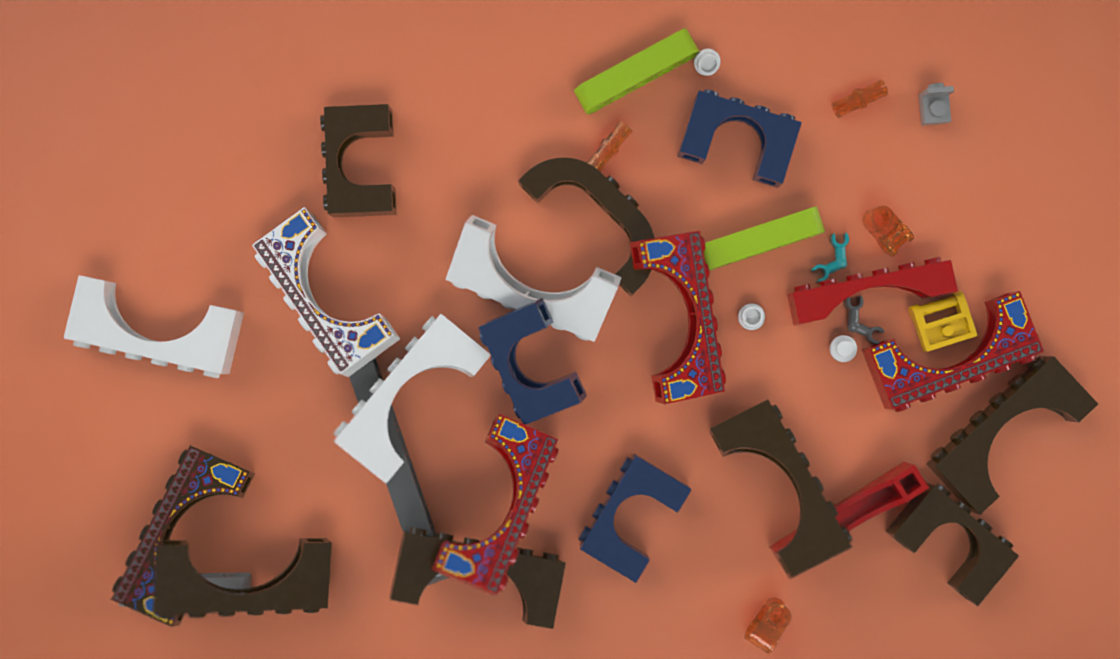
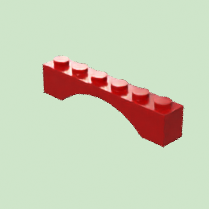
M941 257L924 260L925 265L915 267L914 262L898 265L899 271L889 272L888 268L872 271L873 276L863 278L862 273L846 276V282L837 283L835 278L821 281V287L811 289L810 284L794 287L795 292L787 294L793 325L826 319L834 308L846 298L868 288H897L913 293L922 299L958 292L952 261L941 262Z
M902 462L834 505L838 512V516L835 518L841 527L845 526L848 531H851L867 520L910 501L929 489L914 464ZM797 529L769 546L778 562L776 553L792 541Z

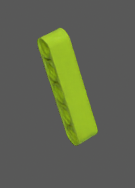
M685 28L585 81L574 89V93L585 113L589 115L690 61L700 51L689 31Z
M817 206L706 242L704 259L709 267V271L824 233L825 229Z

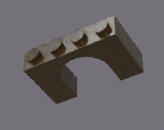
M388 104L324 107V115L320 117L321 130L325 131V142L321 143L322 157L326 158V168L322 169L323 183L327 184V194L323 195L324 210L328 211V214L332 217L396 215V190L392 184H353L347 180L342 169L343 155L353 142L362 138L393 137V110Z
M927 483L929 489L914 497L885 532L904 548L915 553L937 527L946 523H958L968 535L970 550L965 562L947 584L966 600L979 606L1017 560L1019 555L1012 550L1014 545L1000 535L997 538L990 532L993 528L987 522L980 518L978 520L970 515L972 510L960 501L955 503L949 498L951 493L945 487L938 483L936 486Z

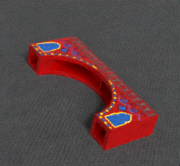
M700 231L630 242L634 269H650L667 277L681 293L688 313V333L680 355L667 369L651 375L655 402L670 404L725 392L726 375L720 361L722 349L719 342H717L716 335L718 323L716 317L713 316L712 310L714 297L708 284L710 271L704 259L705 240L701 236Z
M1010 292L984 302L987 311L985 334L978 347L967 358L952 366L940 369L921 366L905 356L894 339L884 340L879 344L861 349L884 408L900 412L911 407L910 403L919 400L922 403L936 398L935 393L944 390L945 393L956 391L961 388L960 384L966 381L970 383L986 379L985 374L992 371L995 374L1011 369L1010 364L1018 361L1019 364H1025L1035 360V355L1044 352V349L1021 292Z
M500 413L495 417L484 443L494 448L502 456L511 474L513 493L507 516L500 527L490 537L481 542L468 545H458L447 541L442 543L432 566V571L491 596L497 595L499 591H504L509 576L505 575L509 564L514 565L519 554V550L516 549L519 538L524 539L529 528V524L526 523L529 513L533 514L539 503V498L536 495L539 488H544L548 480L549 473L546 472L549 462L553 464L557 457L559 449L556 448L558 439Z

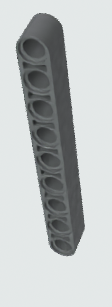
M376 358L349 376L358 403L361 400L367 402L373 395L369 390L379 378L383 380ZM391 404L387 419L388 436L393 449L404 461L386 484L402 531L410 532L411 527L427 530L426 535L437 537ZM438 574L428 585L448 579L449 577Z

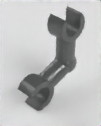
M850 297L846 298L843 303L845 308L848 309V330L865 336L870 344H879V341L872 338L873 331L879 333L885 331L881 327L870 328L859 323V309L863 306V297H857V305L855 307L850 304Z

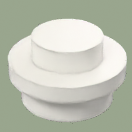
M703 49L694 58V67L701 75L714 74L721 63L720 56L713 49Z
M747 304L740 309L738 321L743 328L756 330L763 325L765 313L759 305Z
M838 336L830 344V354L836 361L848 362L857 353L856 342L849 336Z

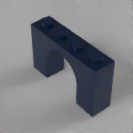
M699 90L677 157L703 164L715 130L727 122H742L752 127L761 141V154L753 180L776 188L781 186L785 179L802 122L796 121V118L790 114L781 113L777 115L771 113L770 109L764 106L756 105L751 107L745 105V102L738 98L731 97L726 99L719 97V93L715 91L704 90L703 92Z
M543 298L487 321L478 327L480 339L487 346L491 354V363L500 373L503 389L512 399L514 413L525 425L580 404L587 397L577 372L542 383L533 381L525 376L517 364L516 349L520 340L547 328L553 323Z
M633 454L632 458L627 456L619 470L623 473L618 481L613 479L606 491V494L609 495L604 504L599 503L592 514V517L595 518L590 528L588 526L584 527L578 540L581 541L580 550L636 583L650 559L646 553L627 543L616 533L613 520L618 506L631 496L646 495L678 513L692 489L638 455Z

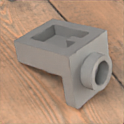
M944 83L928 85V88L919 94L921 126L950 123L949 95L954 92V86H944Z

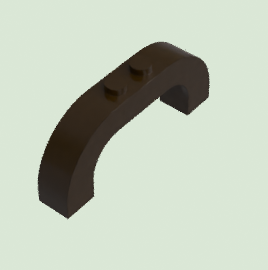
M573 158L549 159L531 168L518 180L519 186L537 204L556 187L563 185L576 186L585 191L626 232L630 242L654 238L649 222L637 209L639 204L629 194L624 196L618 190L620 185L611 176L606 178L598 169L584 161ZM630 253L626 264L615 275L622 277L619 285L632 296L646 281L651 270L634 269L632 254Z

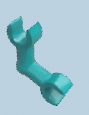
M847 232L843 234L842 244L836 242L835 233L831 235L830 244L835 248V260L826 265H816L811 269V272L821 269L824 273L823 277L816 282L825 281L830 274L846 268L845 246L849 242Z

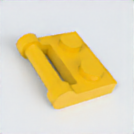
M962 291L953 292L950 297L921 306L915 304L908 307L909 316L914 322L923 352L978 336ZM953 306L957 309V314L932 322H925V315Z

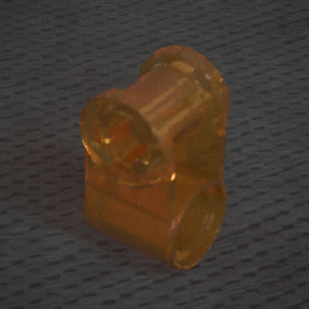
M883 205L871 208L863 215L864 227L877 240L879 246L892 257L897 254V250L903 244L914 239L912 231L902 223L888 206ZM876 212L882 216L883 221L881 225L876 224L874 221Z
M779 598L768 599L756 618L748 626L744 639L770 654L777 646L781 635L791 621V613L785 603ZM773 611L782 612L780 616L778 614L772 615Z

